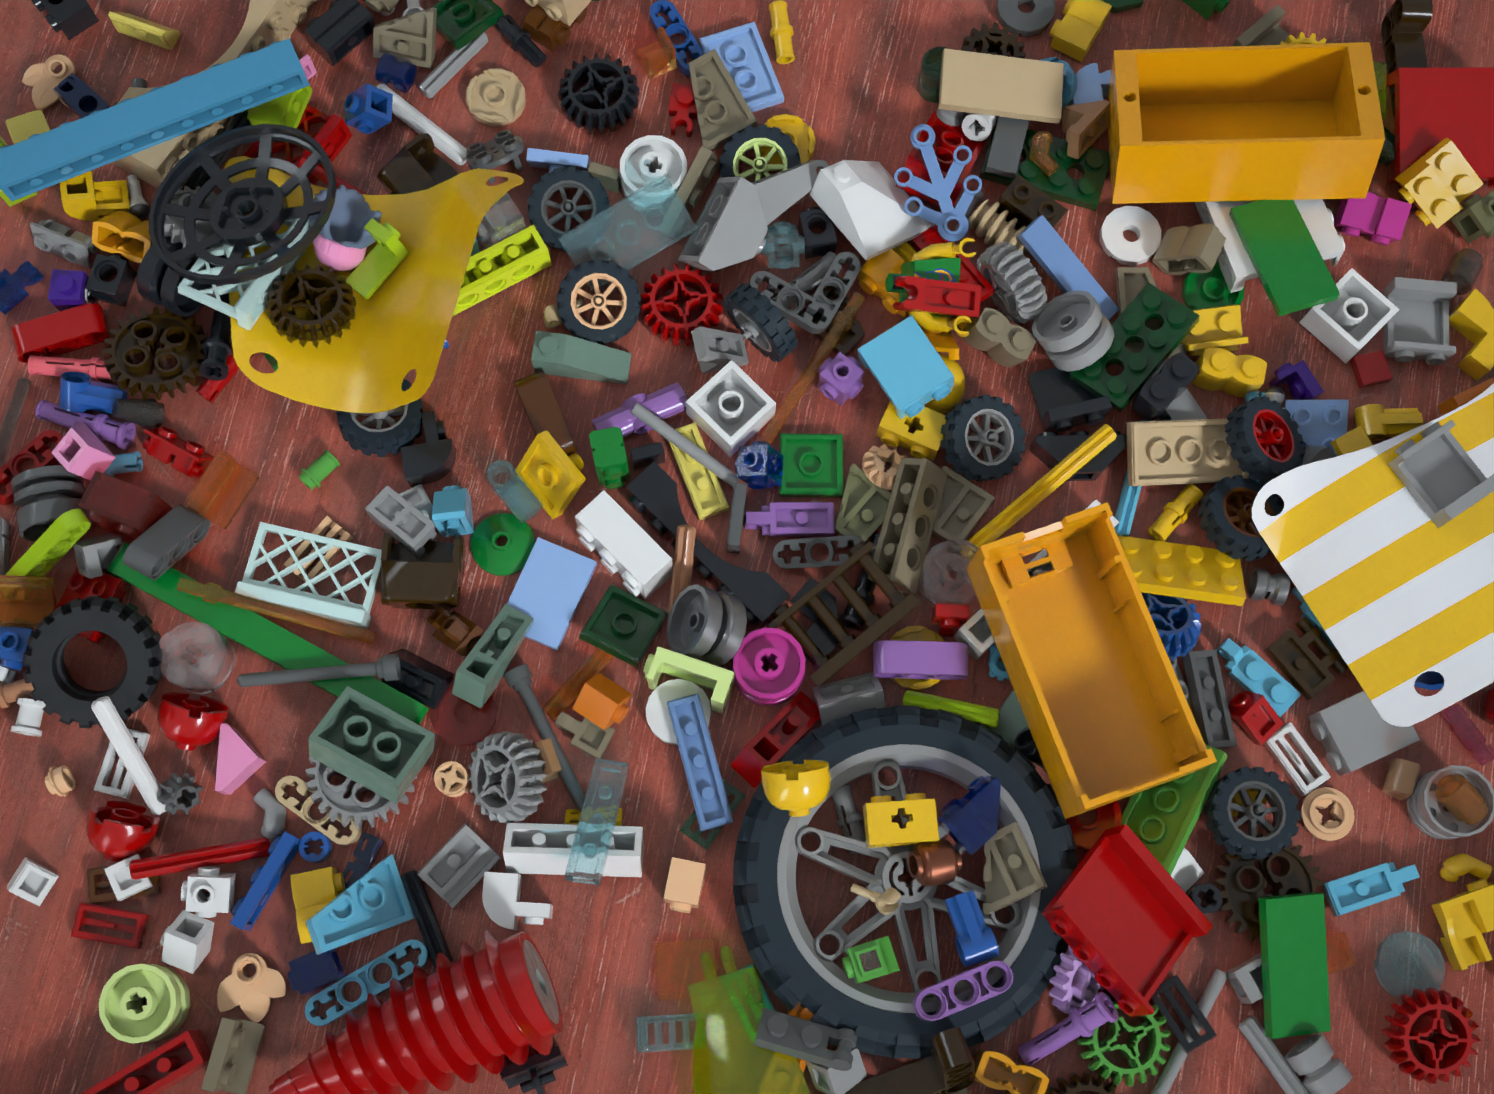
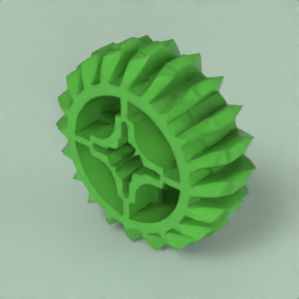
M1112 996L1111 1001L1114 1004L1115 1008L1118 1009L1119 1006L1117 1004V1001ZM1151 1005L1155 1010L1153 1014L1139 1016L1143 1023L1129 1026L1123 1017H1119L1113 1023L1108 1021V1033L1106 1037L1099 1040V1043V1027L1094 1029V1034L1090 1037L1076 1039L1077 1045H1087L1088 1048L1080 1053L1081 1059L1093 1058L1087 1068L1090 1071H1095L1101 1067L1098 1075H1101L1106 1080L1111 1074V1082L1117 1086L1121 1083L1122 1077L1126 1086H1133L1134 1075L1140 1083L1147 1082L1144 1070L1156 1076L1158 1071L1153 1063L1156 1062L1164 1065L1166 1059L1159 1055L1160 1050L1170 1051L1169 1045L1161 1044V1037H1169L1170 1031L1160 1030L1159 1028L1160 1025L1166 1022V1018L1153 1017L1159 1009L1158 1006ZM1119 1030L1121 1032H1134L1129 1034V1040H1126L1128 1042L1127 1045L1113 1043L1117 1041V1035L1121 1036L1118 1034ZM1148 1034L1146 1051L1139 1060L1138 1043L1141 1038ZM1118 1050L1122 1057L1128 1060L1130 1066L1117 1067L1110 1063L1102 1053Z

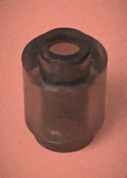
M1461 249L1453 255L1441 281L1456 282V295H1464L1471 292L1483 268L1481 254L1473 249Z

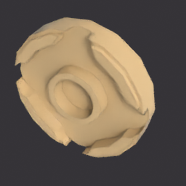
M490 68L484 70V73L478 77L477 75L473 77L466 89V103L471 115L479 123L490 127H502L513 123L521 116L526 106V92L523 84L513 72L502 68Z

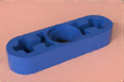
M658 0L650 7V23L680 72L684 76L691 78L685 52L688 51L692 61L704 55V52L674 4L668 0ZM662 12L664 15H668V22L670 24L668 27L662 16L658 17V13ZM675 33H680L685 36L686 40L681 44H673L669 38Z

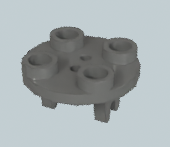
M511 130L498 132L493 140L484 144L483 142H477L466 149L468 153L466 158L468 167L472 170L477 168L491 170L511 161L517 171L522 170L523 167L518 155L524 150L525 143L522 137L512 135ZM491 177L488 179L489 183L495 182V178Z

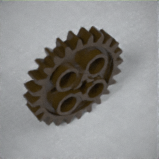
M154 307L153 313L148 314L142 308L140 317L129 313L130 322L126 323L118 320L120 330H109L111 339H104L106 349L102 350L105 359L104 364L112 382L117 381L121 390L128 387L131 396L141 391L145 400L149 397L150 393H155L157 400H160L162 393L167 392L171 398H174V390L179 389L185 394L187 393L185 384L189 383L197 386L196 376L203 377L199 373V365L204 361L203 343L208 339V335L204 334L202 325L196 326L193 316L185 320V317L173 316L172 312L167 309L162 314L159 312L158 307Z
M1257 834L1256 838L1263 837V835ZM1296 845L1291 849L1287 846L1274 855L1256 860L1255 858L1242 859L1238 854L1231 855L1225 853L1220 856L1226 863V866H1215L1214 869L1222 877L1212 880V883L1221 887L1220 894L1223 904L1218 911H1228L1229 915L1224 920L1225 924L1237 923L1234 933L1240 934L1247 930L1246 937L1248 941H1254L1258 935L1260 941V922L1254 911L1258 898L1285 895L1288 890L1294 894L1316 892V887L1324 884V881L1314 880L1313 877L1320 868H1309L1307 865L1311 861L1312 856H1299L1302 849L1301 845ZM1273 858L1281 864L1282 870L1279 876L1271 871L1270 862ZM1255 861H1258L1259 869L1255 867ZM1242 871H1246L1251 876L1252 883L1249 888H1245L1240 882ZM1271 884L1273 890L1269 894H1265L1263 888Z

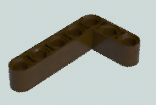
M957 1027L938 1033L931 1039V1056L859 1082L845 1094H953L974 1083L975 1062L961 1029Z

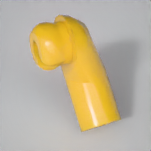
M1459 853L1447 858L1443 862L1444 867L1441 868L1440 875L1448 882H1456L1459 876L1467 873L1487 880L1491 874L1492 866L1468 854Z

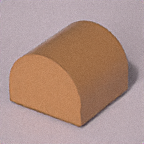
M1390 759L1382 792L1402 801L1411 797L1414 794L1421 768L1420 764L1404 759Z

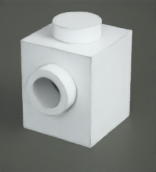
M183 910L171 926L166 928L161 937L160 945L163 946L161 961L193 974L210 952L215 922L200 918L193 913Z

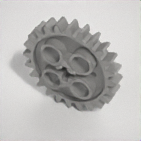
M309 756L310 763L316 767L306 769L307 776L314 778L307 782L306 786L308 790L315 791L310 796L313 803L322 801L318 806L319 812L322 814L330 810L328 817L331 822H334L341 816L343 827H346L352 819L357 829L361 828L363 820H368L369 825L373 828L375 827L376 817H380L385 823L388 822L386 812L389 810L397 815L400 814L397 804L375 793L371 801L360 802L358 800L359 795L363 791L370 789L348 777L341 785H331V778L341 773ZM411 784L406 792H414V785ZM352 789L350 797L347 799L343 798ZM404 794L399 802L408 804V797Z

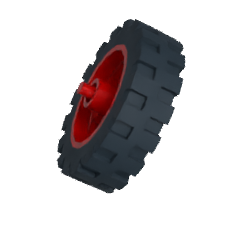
M1258 396L1235 407L1232 410L1233 412L1228 414L1227 420L1229 422L1225 424V432L1228 433L1226 443L1227 446L1231 447L1232 452L1230 454L1234 460L1237 459L1238 467L1243 472L1249 473V477L1252 480H1260V483L1267 484L1277 476L1301 466L1303 463L1301 457L1304 456L1305 451L1301 445L1303 443L1302 434L1298 433L1297 429L1299 427L1296 421H1292L1290 418L1291 414L1286 408L1282 409L1280 407L1281 404L1276 400L1270 401L1269 397L1263 396L1259 398Z

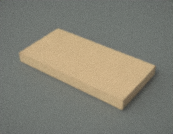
M944 48L941 63L938 109L1058 124L1061 120L1064 63Z
M1227 418L1126 422L1128 486L1216 483L1228 476L1231 479L1234 475H1242L1243 478L1247 479L1249 473L1243 472L1238 467L1237 459L1234 460L1230 454L1232 450L1230 446H1227L1226 437H1228V433L1225 432V424L1229 422Z

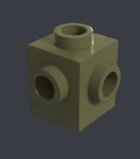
M1494 190L1484 197L1477 193L1462 204L1465 208L1463 211L1450 219L1467 244L1482 235L1486 239L1494 235Z

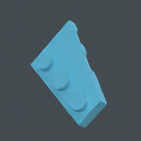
M393 854L384 858L306 921L317 955L414 919Z

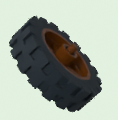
M1234 475L1231 479L1228 476L1217 482L1202 498L1200 502L1202 506L1198 510V516L1202 518L1200 526L1202 530H1206L1207 539L1210 543L1214 542L1220 552L1229 553V557L1233 559L1243 558V561H1252L1255 557L1257 560L1263 558L1271 551L1252 520L1253 502L1265 484L1260 485L1256 483V480L1254 481L1250 477L1245 479L1242 475ZM1276 494L1269 496L1265 502V512L1270 516L1280 514L1284 506H1280L1278 503L1280 499ZM1228 502H1234L1235 507L1229 504Z

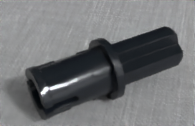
M506 14L505 17L502 16L498 20L496 29L511 43V48L514 51H519L536 68L546 61V55L531 40V34L528 31H524L509 14Z

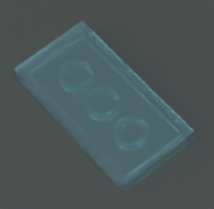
M665 173L561 235L558 239L575 267L585 261L602 259L615 262L628 271L698 230V227ZM597 279L599 287L609 282L604 279ZM593 280L586 284L592 292L594 291Z

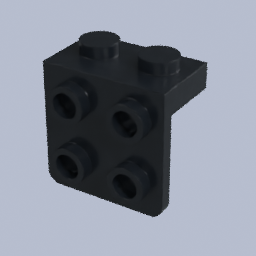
M1057 367L1031 373L1028 378L1043 432L1056 431L1060 433L1074 428V426L1083 424L1090 426L1101 423L1112 409L1109 396L1096 397L1070 379L1071 371L1059 370Z

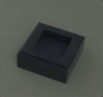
M660 442L632 448L631 450L635 470L648 467L654 461L657 464L665 463V453Z

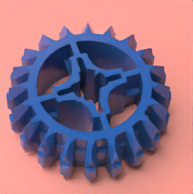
M1142 593L1169 659L1174 661L1178 656L1185 657L1195 647L1201 633V614L1195 611L1196 605L1187 603L1185 598Z

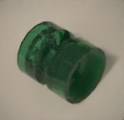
M935 47L928 50L921 62L917 90L925 100L933 103H939L942 53L946 47Z

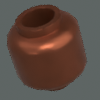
M939 839L938 842H918L914 846L913 851L909 852L907 861L911 877L923 886L944 885L953 882L957 871L962 866L960 852L954 849L953 845L946 839Z

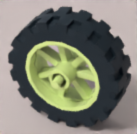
M758 124L759 127L747 126L744 128V131L736 132L732 136V140L725 144L724 152L720 157L721 178L741 176L745 179L755 174V181L770 176L769 171H784L801 164L798 148L792 142L790 136L782 133L777 127L773 126V128H770L764 124ZM759 146L772 148L765 158L761 157ZM752 148H754L756 154L754 160L743 156ZM776 153L780 155L783 164H768ZM740 161L753 167L739 174L738 167Z

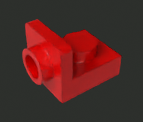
M1244 690L1236 694L1228 705L1231 719L1239 722L1254 744L1262 746L1284 724L1266 698L1261 694Z

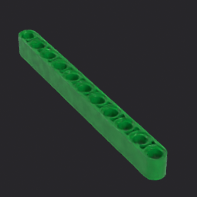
M126 542L122 543L106 568L108 572L286 670L348 665L343 660L172 567L156 580L147 578L123 564L124 553L130 545ZM372 676L308 681L337 698L349 686L418 725L421 724L429 708Z

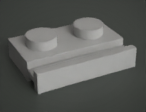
M464 823L417 872V875L454 908L484 876V872H488L501 857Z

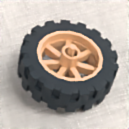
M602 259L585 261L572 268L562 280L557 294L558 312L565 327L577 338L598 344L612 343L627 335L636 324L641 307L640 292L636 281L625 268L617 265V263ZM597 279L612 282L603 294L599 291ZM591 280H593L595 290L593 296L580 289ZM617 287L621 293L622 300H607L608 295ZM577 294L591 300V303L577 309ZM607 305L622 306L620 314L616 319L606 308ZM594 308L591 324L579 315L584 311ZM599 311H603L611 323L596 325Z

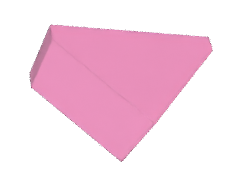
M221 723L215 791L224 795H231L267 761L236 728L227 723Z

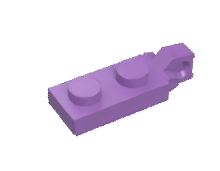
M770 502L769 505L761 506V512H745V529H762V535H769L770 537L834 536V504L832 502Z

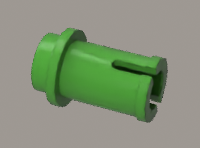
M325 450L307 469L302 468V473L298 477L310 490H313L315 487L320 488V482L336 467H339L340 463L329 451Z

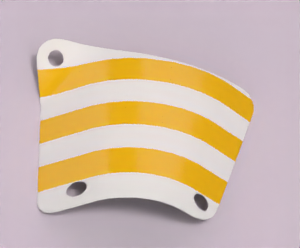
M1494 383L1483 393L1459 408L1394 438L1358 451L1316 461L1287 471L1265 484L1253 502L1252 520L1258 532L1300 592L1381 718L1394 726L1409 727L1421 722L1494 682V491L1443 526L1437 528L1388 465L1398 456L1395 450L1412 439L1416 444L1424 439L1420 433L1437 421L1443 426L1452 420L1456 425L1450 429V433L1486 478L1494 474ZM1272 494L1279 495L1284 501L1283 511L1276 516L1268 515L1264 509L1267 498ZM1427 671L1438 672L1444 678V686L1437 694L1432 696L1420 695L1414 688L1417 677Z

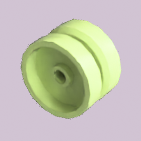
M158 964L126 966L114 973L104 985L99 999V1016L106 1031L117 1040L132 1044L164 1040L177 1032L186 1020L191 1005L190 991L184 978L170 967ZM145 999H147V1005H144Z

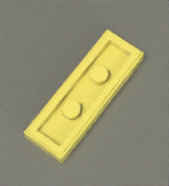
M696 422L675 429L707 452ZM668 441L699 521L728 511L729 505L717 476Z

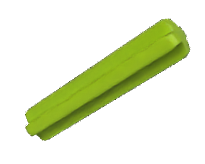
M906 690L903 697V705L920 706V708L932 710L941 709L961 715L964 719L984 726L997 727L1000 719L999 710L992 707L912 690Z

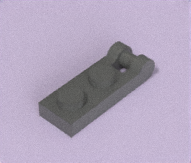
M763 1008L754 1045L833 1069L848 1071L851 1069L853 1062L851 1050L856 1047L858 1036L854 1035V1030L848 1028L835 1029ZM827 1045L837 1046V1050H828Z

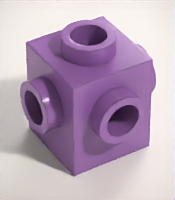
M841 352L834 359L827 358L818 370L820 373L818 388L825 397L832 401L834 400L840 406L849 397L854 399L864 386L862 384L864 371L861 364L851 356L846 357Z

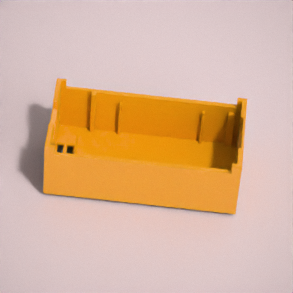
M1108 502L1066 516L1062 521L1027 533L1022 531L984 544L978 548L966 568L1065 819L1186 776L1217 762L1212 748H1206L1110 520L1113 513ZM1046 549L1048 557L1024 564L1022 557ZM1051 561L1052 570L1032 577L1029 576L1028 569Z

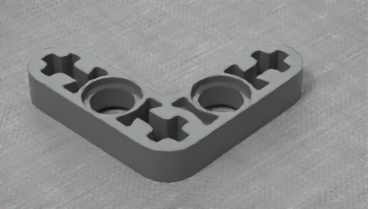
M842 252L838 254L813 297L767 271L754 273L749 284L752 288H758V284H761L762 281L766 282L767 287L761 295H765L770 299V303L781 311L782 317L810 333L820 334L831 323L857 277L861 266L858 257L853 253ZM847 262L850 264V267L841 281L836 277L842 268L841 265ZM826 286L835 287L839 292V298L836 300L827 299L823 294V288ZM778 288L781 291L778 293L776 300L773 301L771 298ZM786 295L793 296L798 302V307L793 310L786 309L781 303V298ZM804 304H806L808 307L801 317L798 314L801 312ZM816 312L822 315L821 321L814 324L812 319Z

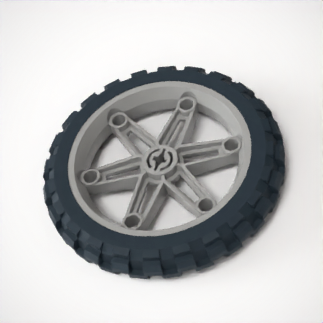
M895 705L894 707H874L853 712L848 716L826 723L812 731L798 743H795L778 763L793 761V764H804V760L827 761L831 776L830 790L827 798L819 806L810 808L809 815L791 817L788 810L777 809L769 802L761 782L743 817L733 862V892L740 931L754 964L772 992L790 1011L800 1002L802 1008H807L814 1014L810 1020L811 1022L835 1029L848 1028L854 1030V1035L858 1036L855 1048H858L859 1051L891 1058L920 1059L931 1056V1039L942 1031L956 1027L961 1029L969 1048L993 1038L1005 1031L1017 1019L1023 1017L1040 999V996L1050 984V979L1056 976V971L1053 969L1054 965H1060V954H1065L1068 944L1051 929L1050 923L1041 913L1077 867L1075 849L1077 848L1070 824L1067 825L1051 786L1046 784L1035 770L1036 766L1019 749H1014L1002 739L1001 735L984 725L973 723L955 713L941 709L920 708V706ZM883 769L890 770L895 776V783L891 786L881 784L878 779V772ZM900 769L922 770L943 776L961 785L977 797L976 800L938 827L939 839H941L961 823H965L969 830L953 846L960 854L994 820L997 821L1000 828L1014 822L1019 824L1048 887L1006 906L1010 911V919L1006 924L1000 923L996 919L995 912L986 915L983 909L981 911L986 925L1004 930L997 943L999 957L981 963L1002 961L1010 967L1013 973V983L1004 993L939 1020L927 1021L916 1016L913 1011L912 1000L916 992L921 990L917 983L919 975L926 971L933 976L934 984L942 981L933 910L946 914L949 913L944 902L945 900L933 897L937 885L921 886L914 879L909 882L908 888L905 882L898 881V876L903 874V868L910 875L907 861L909 852L913 851L915 845L899 846L893 849L892 846L866 848L865 842L808 826L817 810L833 793L849 782L870 773L874 796L888 795L895 797L896 801L905 800V795H907ZM976 804H982L988 808L990 816L987 821H980L974 815ZM899 812L903 826L905 823L909 822L908 817H902L901 812ZM805 834L815 835L819 840V848L812 852L806 851L801 845V837ZM830 845L879 859L874 875L829 855ZM798 854L867 885L865 888L873 892L876 891L882 894L888 888L896 889L901 894V898L897 901L899 907L888 915L878 912L847 935L842 930V926L869 900L857 895L813 939L804 921L797 897L796 862ZM894 864V865H895V868L891 871V873H890V875H889V871H890L892 865ZM956 876L953 882L945 884L963 893L974 890L976 898L985 903V889L958 876ZM918 908L921 911L926 960L919 962L917 961L904 911ZM890 917H893L913 993L884 990L864 982L856 984L854 977L848 979L846 972L832 961L845 952V949L850 948ZM825 935L833 936L838 943L837 951L833 955H826L820 949V940ZM996 967L988 970L986 975L987 982L992 987H998L1003 980L1001 971ZM960 980L954 986V995L960 1001L968 999L971 993L970 986L967 982ZM932 994L925 995L921 1000L922 1010L927 1015H932L937 1011L939 1005L937 998Z

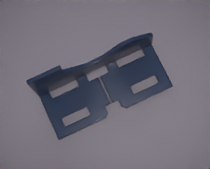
M366 832L363 833L353 852L357 861H354V863L348 862L343 872L345 880L349 870L353 871L348 883L345 882L346 889L371 869L385 841ZM365 838L369 839L364 851L360 850Z

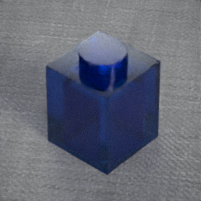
M336 948L319 955L316 954V951H313L288 962L291 971L287 973L289 982L294 991L299 990L300 995H309L346 977Z

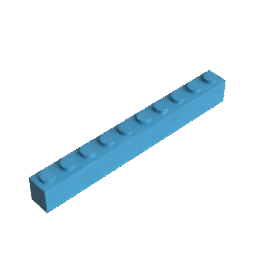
M290 38L273 42L268 47L255 52L244 53L237 59L224 64L213 65L208 70L195 75L184 76L179 81L167 86L153 88L141 96L125 99L115 106L94 111L89 116L73 122H65L58 128L42 134H34L27 140L14 145L1 147L0 189L11 201L17 200L302 89L310 84Z

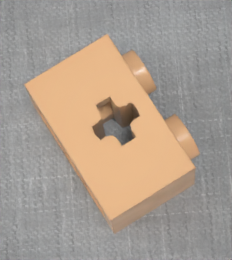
M672 857L663 898L665 902L670 903V910L690 914L691 907L698 909L706 872L705 863Z

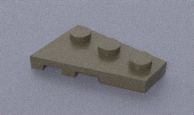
M715 49L688 63L703 147L714 151L730 142L732 136L736 132L744 131L745 127L751 125L752 127H758L756 118Z

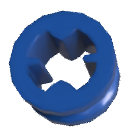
M316 831L305 834L298 845L301 857L313 863H321L327 860L332 852L331 840L324 834ZM311 840L323 841L324 846H320L323 851L320 855L308 853L307 849L311 848L308 844Z

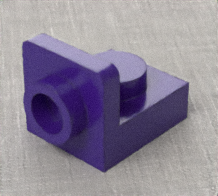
M1304 360L1293 366L1290 362L1282 365L1274 371L1275 377L1268 384L1270 387H1277L1287 382L1290 394L1295 400H1316L1324 392Z

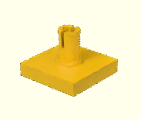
M547 430L537 434L514 471L552 519L563 514L586 480L581 473V469L584 467L581 456L577 453L567 456Z

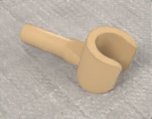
M582 298L576 300L577 308L584 306ZM549 305L545 308L543 316L545 326L547 328L560 326L563 322L558 312V305Z
M854 883L851 887V892L875 902L878 911L884 915L891 914L899 907L897 901L901 898V894L894 888H888L880 894Z

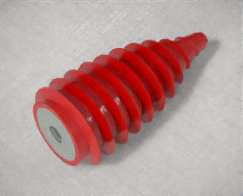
M486 930L485 948L478 952L466 941H462L461 959L455 963H452L442 952H439L436 960L437 971L433 974L428 975L422 967L415 965L413 968V984L405 988L397 979L392 978L389 987L390 998L384 1003L376 995L369 993L367 996L368 1012L363 1017L358 1018L352 1011L348 1010L345 1015L346 1028L337 1036L327 1031L326 1044L313 1054L308 1052V1057L275 1079L274 1084L269 1086V1094H374L375 1091L377 1094H402V1089L406 1090L409 1094H426L429 1082L441 1091H448L453 1086L455 1074L464 1082L474 1083L479 1076L480 1064L491 1074L497 1075L501 1073L504 1067L505 1055L514 1063L524 1065L528 1059L530 1044L540 1054L549 1055L552 1050L553 1035L562 1031L563 1020L552 979L538 948L524 931L499 941L491 931Z

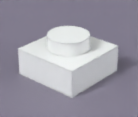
M139 854L104 869L118 901H122L153 886L149 877L134 880L130 876L129 863L132 860L141 859Z

